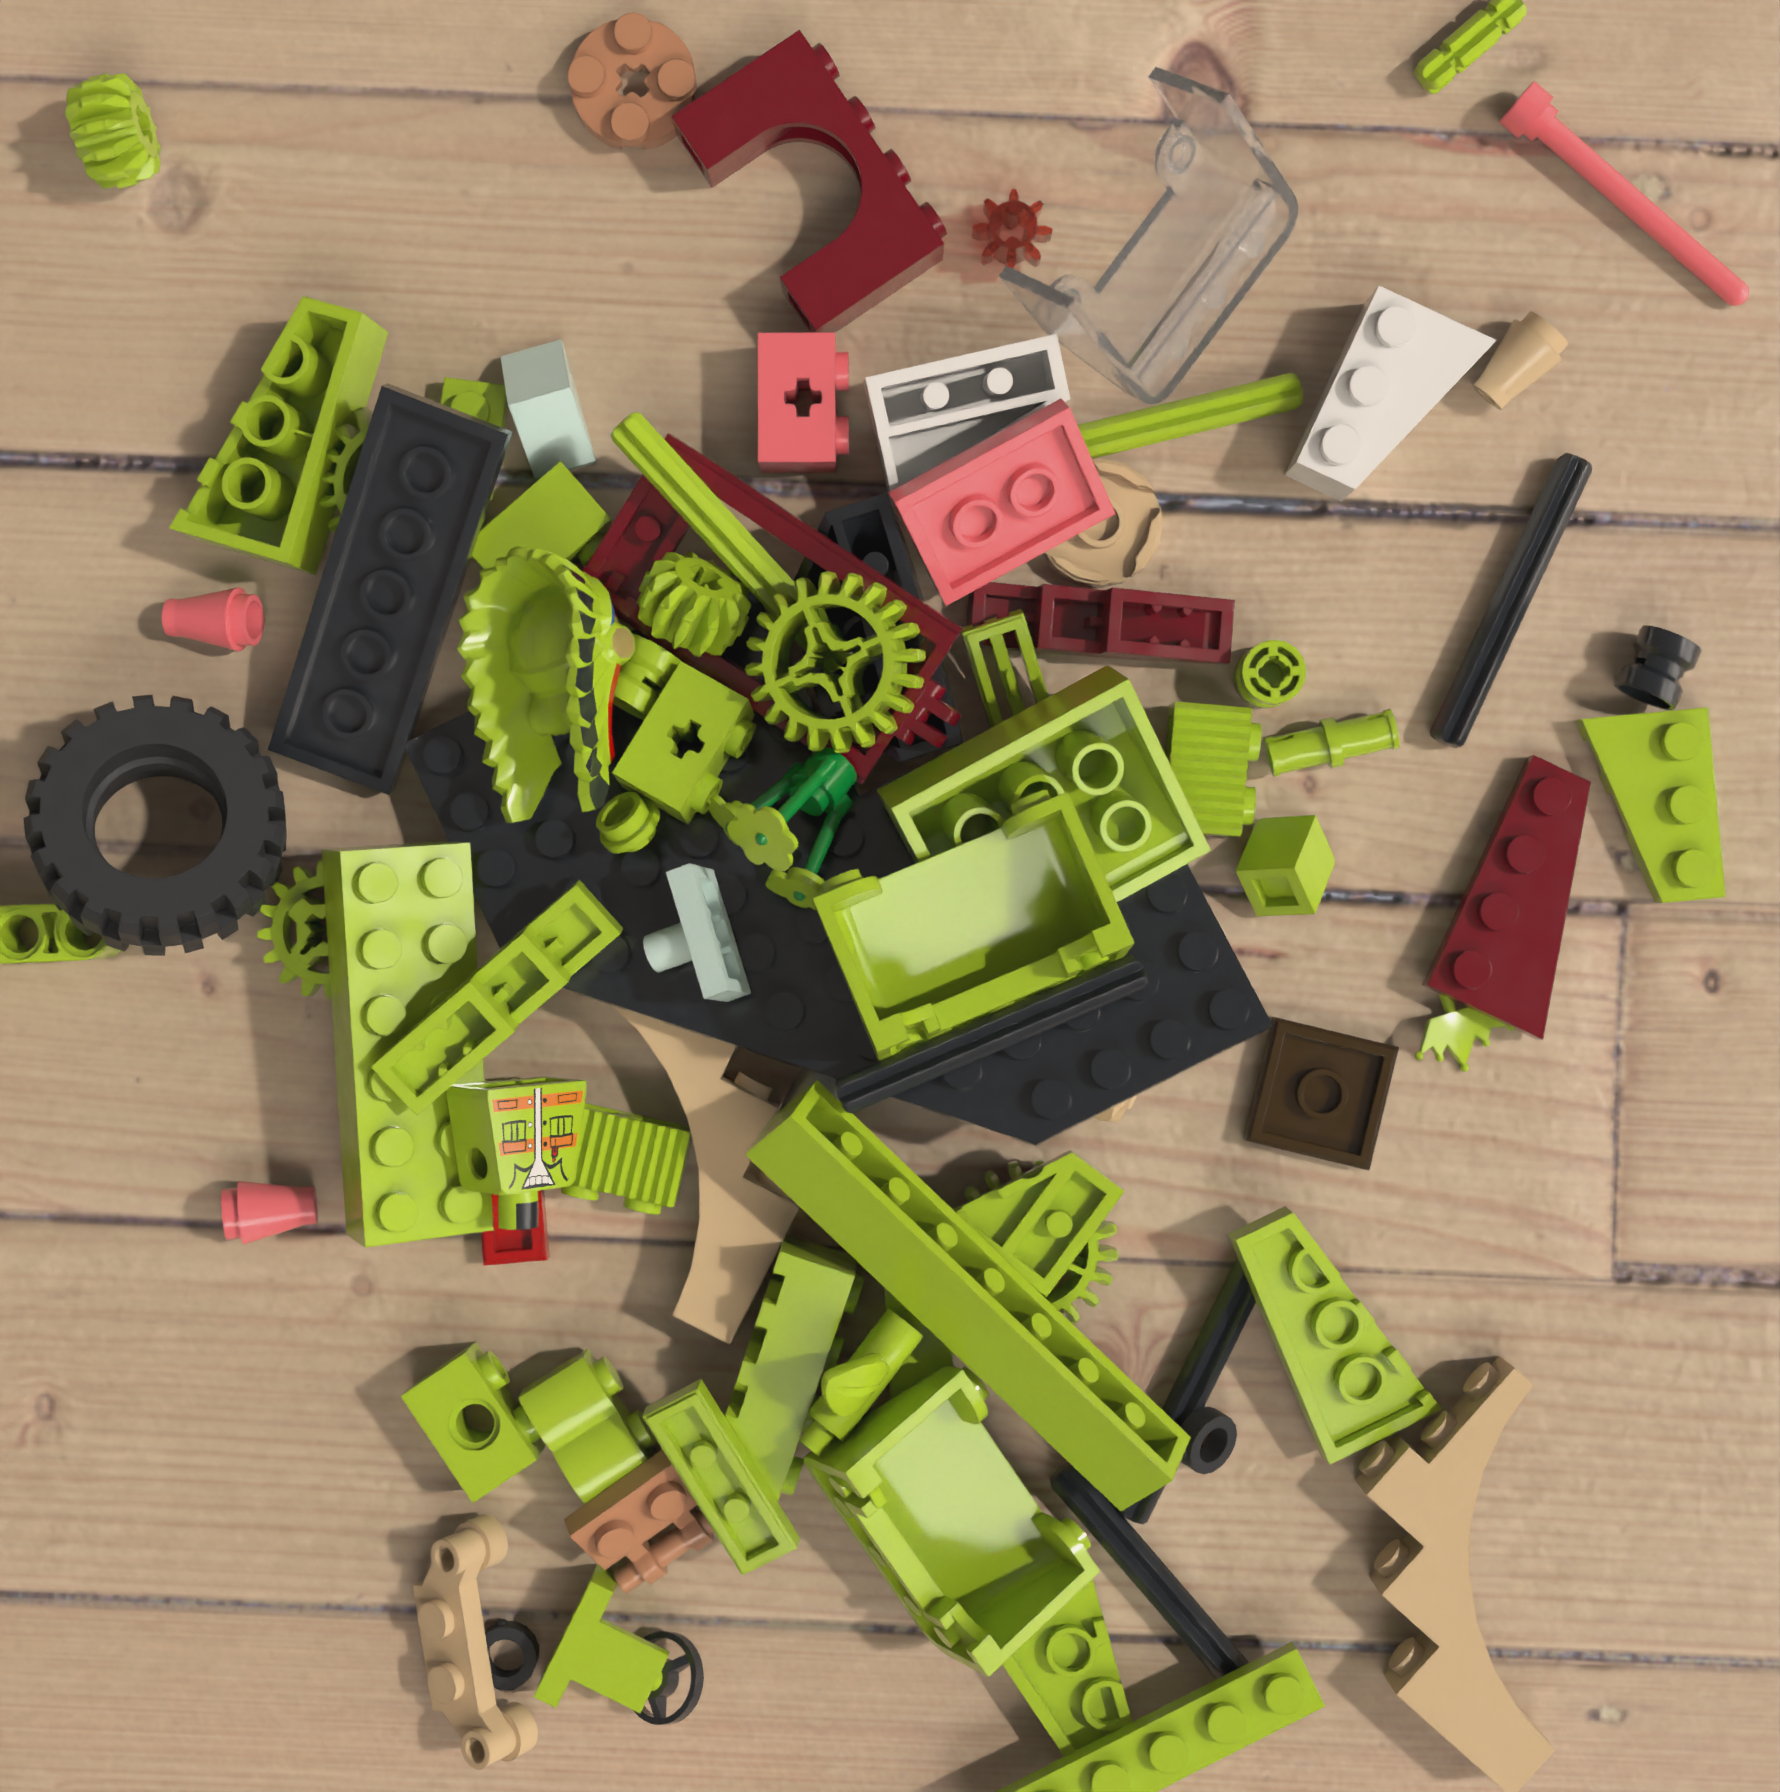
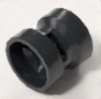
M1643 625L1633 643L1636 651L1635 662L1621 669L1614 686L1625 695L1642 703L1664 710H1674L1683 693L1679 679L1683 677L1685 672L1694 669L1702 650L1697 644L1679 634L1659 627Z

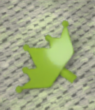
M1440 994L1439 997L1445 1015L1426 1021L1420 1048L1415 1053V1059L1421 1061L1423 1053L1431 1048L1437 1062H1442L1444 1060L1443 1052L1446 1048L1460 1064V1070L1467 1072L1469 1070L1467 1060L1475 1038L1481 1041L1483 1047H1488L1490 1045L1489 1036L1491 1028L1507 1027L1509 1031H1514L1515 1029L1469 1007L1457 1010L1452 999Z

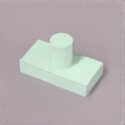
M689 863L666 872L681 922L644 937L645 954L652 968L660 973L693 961L704 999L729 1002L751 994L714 870Z

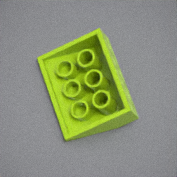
M1108 665L877 790L915 864L1002 828L1003 823L1014 816L1010 805L1030 794L1048 790L1050 797L1053 798L1068 792L1116 902L1211 851L1129 678Z

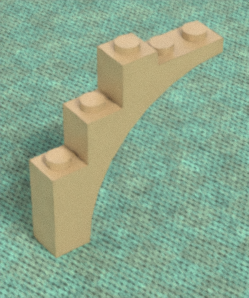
M613 1006L639 1031L667 1071L688 1118L699 1168V1225L691 1269L673 1316L730 1345L800 1208L762 1170H760L758 1176L747 1171L751 1160L745 1153L775 1115L780 1102L769 1097L773 1090L772 1086L752 1075L739 1071L735 1080L724 1075L738 1046L714 1038H708L663 1023L660 1020Z
M1499 1356L1492 1364L1488 1362L1483 1363L1472 1372L1463 1386V1391L1466 1394L1449 1412L1447 1410L1440 1411L1426 1424L1420 1436L1423 1442L1416 1450L1397 1433L1388 1443L1384 1440L1378 1442L1363 1457L1359 1465V1470L1362 1472L1355 1481L1372 1501L1408 1532L1402 1541L1395 1539L1383 1548L1374 1562V1569L1376 1570L1369 1577L1380 1594L1422 1631L1416 1639L1414 1637L1407 1638L1395 1649L1389 1659L1388 1666L1390 1668L1384 1674L1385 1678L1402 1701L1503 1791L1518 1792L1555 1749L1538 1727L1515 1704L1494 1670L1477 1623L1469 1575L1471 1520L1483 1471L1505 1424L1534 1386L1515 1367Z

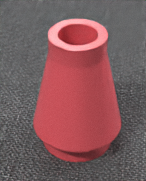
M239 587L183 599L170 598L165 601L162 609V626L164 632L169 637H183L234 651H242L247 645H257L264 631L265 617L260 598L255 594H247Z
M238 1181L237 1188L222 1189L221 1209L226 1240L241 1239L244 1245L300 1226L318 1224L315 1186L296 1187Z

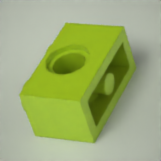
M476 1341L413 1383L401 1395V1398L472 1503L537 1461L546 1447L522 1405L519 1406L505 1386L510 1382V1379L503 1364L492 1351L488 1350L483 1353ZM471 1404H479L488 1408L494 1417V1429L485 1432L473 1429L466 1421L465 1407Z

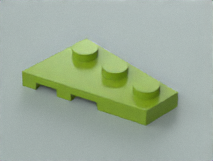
M1709 708L1575 720L1583 741H1588L1601 772L1598 775L1607 794H1611L1626 828L1624 834L1654 902L1670 903L1726 897Z
M1092 1579L1002 1664L1063 1756L1133 1722L1096 1593L1094 1580Z

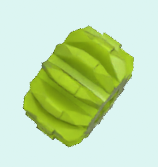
M105 73L88 77V80H84L82 83L76 84L67 90L66 102L68 106H66L65 116L70 124L71 132L69 136L74 141L76 157L83 161L86 174L92 180H95L103 189L113 187L123 189L139 185L140 181L150 179L154 174L159 173L161 165L159 155L162 148L157 140V127L153 123L150 106L145 103L142 90L125 73L115 75Z
M666 552L662 560L655 561L651 571L646 572L639 588L641 594L637 600V604L640 607L638 619L643 624L652 627L651 635L653 637L668 640L672 643L673 649L678 647L686 648L694 656L700 657L704 652L721 656L728 646L733 645L736 637L741 636L749 619L747 614L751 604L747 599L749 594L748 588L743 583L735 580V574L731 570L720 568L715 564L714 559L709 561L700 559L694 552H687L684 557L676 552Z

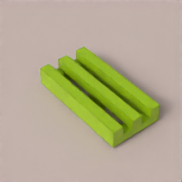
M1021 609L1009 612V616L1000 619L994 617L985 620L984 624L975 627L972 625L963 627L961 631L990 728L1000 724L1003 720L979 641L988 638L990 640L1013 716L1024 711L1025 708L1002 634L1014 631L1035 704L1048 697L1025 616Z

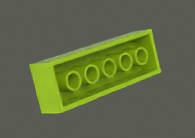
M437 841L322 849L346 1235L363 1247L368 1248L492 1231L491 1194L468 1191L460 1184L447 1101V1090L416 1116L371 1068L377 1059L478 969L470 843ZM483 1059L453 1085L485 1082Z

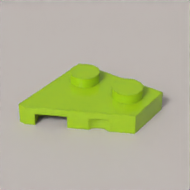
M1069 1150L953 1210L1035 1289L1047 1297L1125 1191L1073 1151Z

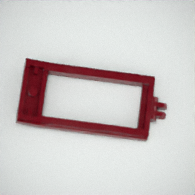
M667 433L664 440L717 498L824 570L835 573L842 582L849 573L861 575L864 584L863 593L875 582L884 585L887 591L881 608L894 600L903 601L907 609L899 620L903 623L918 624L920 634L926 637L919 647L920 650L925 651L926 659L919 663L910 662L907 666V674L918 675L924 679L922 688H907L903 686L900 693L914 704L912 712L902 713L890 708L888 711L896 720L898 726L894 733L885 734L872 723L875 732V745L861 747L859 743L856 745L852 742L849 752L840 753L854 767L857 781L863 784L893 736L911 745L918 735L932 745L941 748L947 736L926 721L933 713L950 725L955 726L962 714L941 700L947 689L931 677L963 628L671 433ZM642 474L587 566L584 567L583 572L597 578L607 589L618 618L687 665L749 699L752 709L765 717L775 701L772 699L770 701L755 702L751 697V693L757 687L766 684L764 681L756 676L747 675L745 668L723 653L719 656L704 652L698 657L694 656L686 648L678 647L673 649L671 642L663 638L653 637L651 635L652 627L643 624L638 619L640 607L637 604V600L641 594L639 588L646 572L651 571L654 562L662 560L666 552H675L691 527ZM790 717L775 725L785 731ZM807 731L798 741L808 747ZM829 737L828 743L825 747L834 750V748L831 745V740Z

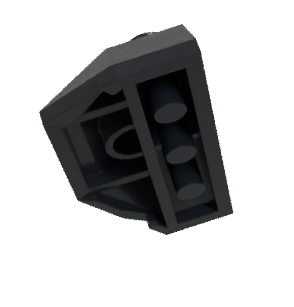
M888 493L825 512L817 529L820 533L925 602L908 547ZM804 557L793 581L795 582L800 578L810 579L818 591L821 573L827 571L807 557ZM839 580L840 588H841L843 582H842L841 580ZM847 607L826 610L830 622L838 624L840 631L848 640L858 637L867 638L876 634L865 618ZM900 620L895 623L896 626L905 624ZM919 633L915 638L904 642L905 648L919 649L926 637ZM881 654L880 659L869 664L864 671L862 679L866 696L862 698L864 705L873 696L880 683L883 671V654ZM942 660L931 678L947 689L941 700L956 709ZM839 668L837 671L831 674H839L840 676H842L844 671L841 668ZM821 669L814 673H824V671ZM821 685L813 687L821 715L832 719L845 717L841 703L833 702L826 688ZM932 713L926 721L947 736L941 748L932 745L918 735L911 745L893 736L883 753L900 762H905L963 744L959 720L955 726H952Z

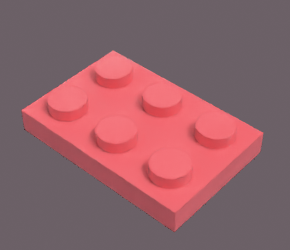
M1062 398L888 492L938 595L946 606L1115 514L1071 409Z

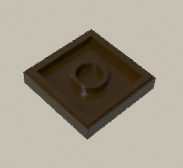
M1272 1016L1271 1022L1273 1026L1268 1032L1243 1139L1248 1142L1369 1171L1399 1047Z

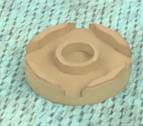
M1099 458L1094 459L1093 463L1115 514L1043 553L1053 570L1072 583L1094 588L1122 584L1142 571L1159 546L1163 527L1161 507L1159 508L1158 499L1147 479L1125 463Z

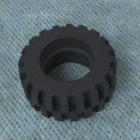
M153 695L132 696L134 708L117 712L114 703L109 702L94 708L97 721L85 727L76 719L64 728L61 734L65 744L60 750L47 746L37 762L41 772L40 779L30 780L28 783L25 801L29 809V816L23 818L25 838L31 850V859L44 887L58 910H64L75 927L88 936L93 933L103 936L106 946L124 952L129 947V944L142 946L145 955L165 956V947L183 945L184 952L189 953L203 949L202 939L217 933L224 940L239 930L238 920L243 915L247 914L252 917L256 915L261 906L266 903L265 892L267 888L273 886L278 881L282 871L281 859L283 852L286 851L287 829L283 791H280L278 785L277 771L270 757L261 756L259 753L258 740L245 727L238 728L236 731L230 727L229 715L212 706L202 715L194 712L192 699L172 696L170 707L154 705ZM159 776L184 779L202 787L214 797L222 815V832L216 847L198 865L174 876L144 878L116 869L103 857L96 843L95 822L106 802L120 789L135 781Z

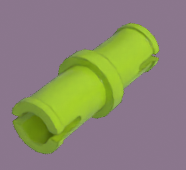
M1391 708L1380 713L1341 722H1335V719L1330 717L1319 720V727L1264 738L1267 758L1273 777L1328 763L1330 769L1344 766V759L1387 749L1394 750L1400 748L1398 728Z

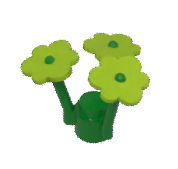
M824 747L822 751H813L803 764L794 763L782 779L752 803L742 804L734 800L732 803L726 804L719 795L715 794L710 798L711 803L708 805V808L714 819L724 828L728 838L736 846L742 848L746 857L752 863L760 865L765 862L774 869L771 871L765 884L767 888L778 895L787 897L791 903L799 907H810L816 910L812 898L824 894L821 884L825 882L817 873L841 819L853 806V801L846 793L856 782L857 774L854 767L844 756L836 753L831 748ZM789 792L790 797L778 810L770 807ZM799 809L813 816H819L825 811L827 816L804 868L792 867L787 874L782 872L792 865V853L798 847L797 838L789 831L786 823Z

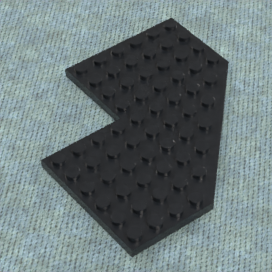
M750 591L747 599L751 607L747 614L749 617L741 636H737L733 645L728 646L723 652L724 655L743 668H746V665L750 663H762L763 651H755L748 648L747 641L749 638L758 637L766 639L769 630L760 626L757 622V616L761 612L766 613V611ZM636 629L631 631V633L639 635L652 641ZM789 658V667H791L793 664ZM756 676L765 682L764 676ZM805 688L797 690L796 692L809 708L817 712ZM614 704L612 708V736L615 757L609 765V789L604 806L614 797L630 792L620 785L612 772L643 723V720L625 712ZM753 710L755 716L751 722L756 724L755 733L743 754L739 758L730 755L719 773L718 778L722 779L723 783L718 795L726 804L732 803L734 800L742 804H750L782 779L794 763L803 764L813 751L809 750L800 741L785 739L784 730L775 724H768L765 717ZM470 711L407 742L405 749L449 842L470 843L473 893L499 948L504 946L528 923L580 880L623 927V930L617 938L574 973L569 982L562 987L563 989L660 1020L663 1023L708 1038H714L747 1049L750 1052L795 1067H801L834 1078L835 1080L881 1061L877 1059L817 911L810 907H799L791 903L787 897L778 895L767 888L765 884L771 871L774 869L765 862L760 865L752 863L746 857L742 848L736 846L728 838L724 828L719 825L709 810L704 814L696 811L690 823L686 824L658 808L660 819L656 826V833L645 847L635 852L611 853L601 843L600 831L596 827L597 816L604 806L582 813L577 796L578 777L574 773L575 750L570 744V732L558 736L551 735L562 764L551 776L545 793L531 819L514 823H506L501 811L503 796L492 790L494 768L482 763L486 742L474 735L475 716ZM698 737L692 743L681 740L677 745L682 756L688 750L699 753L703 749ZM911 771L859 796L854 784L851 786L846 794L853 801V806L838 825L817 873L819 877L827 881L844 872L859 869L862 878L876 876L880 879L915 864L877 792L878 789ZM789 792L770 807L778 810L790 797ZM799 809L786 823L789 831L797 838L798 847L792 853V865L782 872L787 874L792 867L804 868L827 816L825 811L819 816H813ZM689 863L714 870L751 994L729 1002L704 999L693 961L660 973L652 968L645 954L644 937L681 922L666 872ZM1188 864L1117 902L1135 943L1125 956L1130 954L1136 955L1141 961L1148 978V984L1143 990L896 1094L892 1098L970 1125H976L1009 1136L1012 1139L1033 1146H1038L1270 1029L1273 1024Z

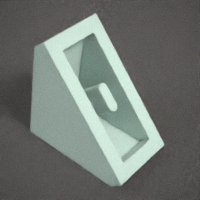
M560 339L500 356L508 407L534 478L539 480L560 461L569 471L596 464V457L563 341Z

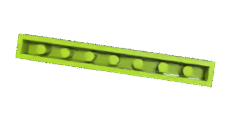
M815 1080L770 1119L745 1155L1115 1507L1123 1511L1173 1481L1191 1437L853 1113H847L842 1108L840 1101L818 1080Z

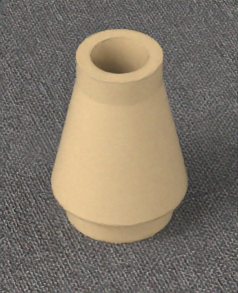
M1530 311L1521 322L1513 320L1483 374L1473 384V387L1491 405L1502 410L1511 399L1562 362L1560 354L1568 346V342L1548 321Z

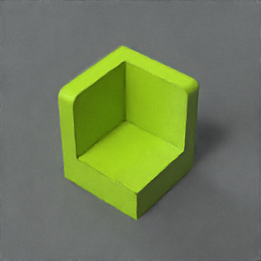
M1316 815L1261 818L1255 823L1235 871L1256 916L1315 914L1334 868L1335 857Z

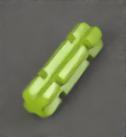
M1491 0L1488 2V6L1484 10L1480 9L1447 37L1438 50L1433 49L1418 62L1413 72L1416 80L1428 93L1437 94L1453 80L1452 78L1456 76V73H1462L1496 44L1502 34L1506 35L1522 21L1527 13L1524 2L1522 0Z

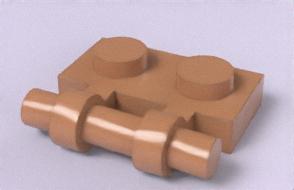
M663 1449L564 1519L569 1537L604 1570L624 1556L630 1559V1561L613 1572L617 1584L625 1593H629L644 1581L653 1584L667 1574V1565L691 1548L699 1551L714 1541V1530L702 1511L698 1512L695 1508L697 1503ZM671 1523L677 1526L654 1544L648 1541Z

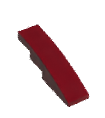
M989 582L969 593L966 626L972 625L975 627L984 624L985 620L994 617L1000 619L1009 616V612L1021 609L1024 613L1036 653L1227 665L1230 664L1235 600L1113 587L1107 590L1049 584H1042L1036 587ZM1014 631L1002 634L1007 650L1019 651ZM989 638L979 641L980 648L992 649Z

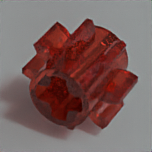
M1016 189L1011 190L1008 201L998 206L994 201L987 198L983 204V212L989 220V224L978 223L972 227L973 239L987 241V247H985L981 256V263L986 265L995 259L1005 264L1006 274L1010 277L1014 273L1015 265L1023 262L1025 259L1030 265L1037 267L1040 264L1041 255L1034 246V242L1046 243L1051 240L1052 236L1051 227L1045 225L1038 226L1037 219L1043 208L1041 200L1028 206L1024 202L1018 201L1019 195ZM1002 225L1009 230L1015 229L1018 225L1023 227L1022 242L1014 236L1009 237L1006 241L1000 239Z

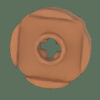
M634 12L626 13L619 17L618 20L609 21L593 30L578 47L567 74L573 104L584 126L601 142L623 149L622 146L630 148L642 146L643 150L658 148L674 139L677 135L671 116L693 102L697 90L693 59L680 37L665 25L648 20L644 15ZM627 71L633 73L638 71L648 74L644 80L648 92L641 98L634 92H630L623 97L617 92L623 85L620 77Z

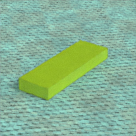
M702 1379L645 1408L642 1418L741 1575L751 1572L798 1548L800 1536Z

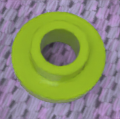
M625 792L614 797L601 809L596 819V827L600 831L601 843L611 853L635 852L642 849L652 840L656 833L660 811L652 800L641 798L636 792Z

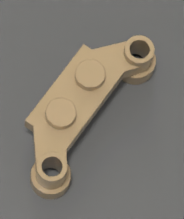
M486 1514L459 1524L454 1534L436 1541L431 1548L430 1557L432 1564L425 1579L413 1585L432 1710L442 1711L462 1738L461 1752L465 1761L476 1770H482L498 1760L508 1762L533 1749L538 1738L536 1721L532 1713L524 1705L518 1702H510L500 1708L496 1705L476 1578L480 1571L500 1563L505 1558L508 1550V1540L501 1523L493 1516Z

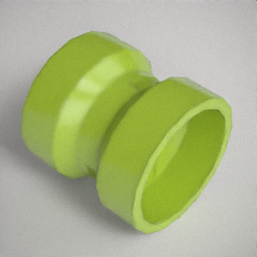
M633 634L636 650L630 660L621 666L613 704L644 721L681 660L654 642Z
M1269 640L1259 643L1241 656L1235 666L1233 680L1236 691L1243 701L1253 707L1268 709L1279 706L1296 696L1305 683L1307 670L1304 658L1296 647L1286 641Z

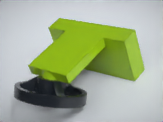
M597 1564L540 1678L533 1697L557 1708L570 1680H573L632 1709L642 1720L650 1724L671 1725L682 1721L696 1707L702 1693L704 1671L698 1650L687 1637L680 1633L657 1631L641 1638L602 1619L601 1617L615 1591L617 1582L613 1576L614 1571L608 1568L604 1570ZM665 1638L670 1639L683 1649L685 1655L670 1660L668 1659L670 1652L653 1643ZM690 1666L691 1683L688 1695L682 1706L674 1714L666 1717L667 1697L671 1696L677 1689L679 1673ZM647 1699L649 1701L652 1713L645 1707Z

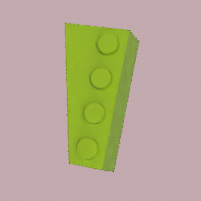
M302 296L261 368L264 376L248 403L244 401L240 403L230 421L235 426L216 459L209 457L197 478L201 485L187 509H179L169 529L200 542L316 576L330 530L328 523L333 519L336 506L323 508L318 503L324 495L334 494V484L325 483L321 478L327 471L336 470L337 463L329 460L327 452L332 448L345 449L346 447L336 432V428L341 426V423L350 424L360 430L355 420L354 412L360 407H367L389 332L363 312Z
M786 1234L783 1239L725 1413V1418L777 1501H779L781 1493L790 1496L794 1494L804 1463L803 1458L794 1456L801 1433H805L815 1420L808 1414V1411L819 1399L818 1396H815V1392L822 1372L837 1365L845 1338L835 1334L843 1311L850 1314L854 1313L865 1279L855 1275L857 1261L851 1255Z

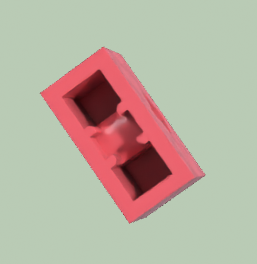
M835 332L758 333V464L761 473H837V455H849V416H837V391H849V352H837ZM799 391H811L813 402L821 403L811 405L809 410L810 417H798L797 410L793 403L798 401Z

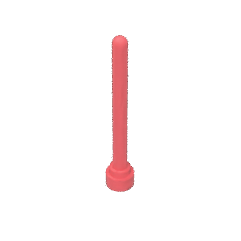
M1533 81L1504 114L1499 123L1517 139L1522 134L1531 142L1537 137L1722 300L1731 306L1743 304L1749 296V288L1746 283L1555 117L1558 110L1550 104L1554 97L1536 81Z

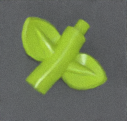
M888 1308L846 1363L832 1367L824 1372L821 1381L822 1395L808 1411V1414L815 1420L799 1441L818 1456L823 1453L835 1436L844 1442L924 1336Z

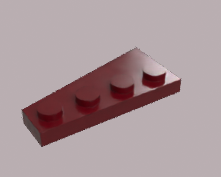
M1535 755L1526 758L1422 986L1534 1039L1543 1040L1591 786L1590 781Z

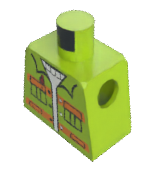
M541 1076L452 1085L447 1089V1101L460 1184L468 1191L498 1195L499 1228L524 1230L538 1227V1191L568 1187L576 1179L587 1090L586 1080Z

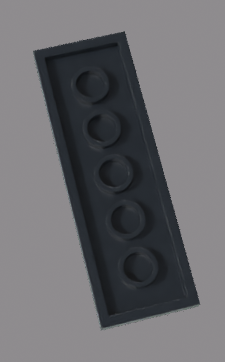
M387 383L381 386L268 747L269 751L387 795L395 789L407 753L405 747L412 738L513 431Z

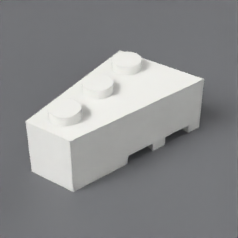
M1378 286L1361 309L1284 475L1342 502L1369 476L1496 340L1384 287Z
M1057 334L865 377L863 380L888 492L1061 398L1064 402L1070 399Z

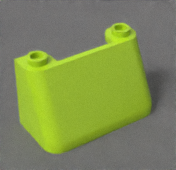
M1048 790L1030 794L1010 805L1014 816L1006 820L1002 828L878 879L876 876L862 878L859 869H854L839 874L821 884L824 894L812 898L878 1060L886 1059L1121 959L1135 944L1068 792L1053 798L1050 797Z
M946 1365L865 1414L844 1442L835 1436L820 1456L810 1451L804 1456V1463L813 1479L923 1634L947 1656L990 1677L1101 1571L1087 1552L1091 1547V1542L1085 1532L1068 1517H1064L1059 1521L1041 1511L981 1423L988 1416V1409L984 1401L989 1397V1393L982 1381L966 1367L960 1369Z

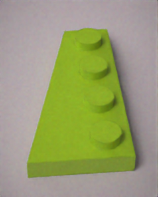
M1284 1206L1228 1233L1318 1451L1329 1465L1442 1410L1430 1392L1422 1386L1413 1374L1411 1367L1399 1351L1391 1345L1376 1325L1374 1318L1362 1302L1354 1296L1342 1280L1340 1273L1294 1212Z

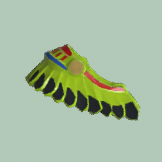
M516 546L508 551L507 557L497 558L495 567L480 570V584L464 594L467 612L458 619L464 634L456 647L461 656L467 661L461 674L462 679L471 689L467 708L475 716L474 735L486 742L482 763L494 768L492 790L503 796L501 811L506 823L531 819L545 793L551 776L562 764L551 735L558 736L570 732V744L575 750L574 773L578 777L577 796L582 813L604 806L609 789V765L615 757L612 736V708L621 666L630 660L636 650L633 634L626 626L619 623L609 592L597 578L581 571L569 560L555 553L540 548L532 549L530 547Z

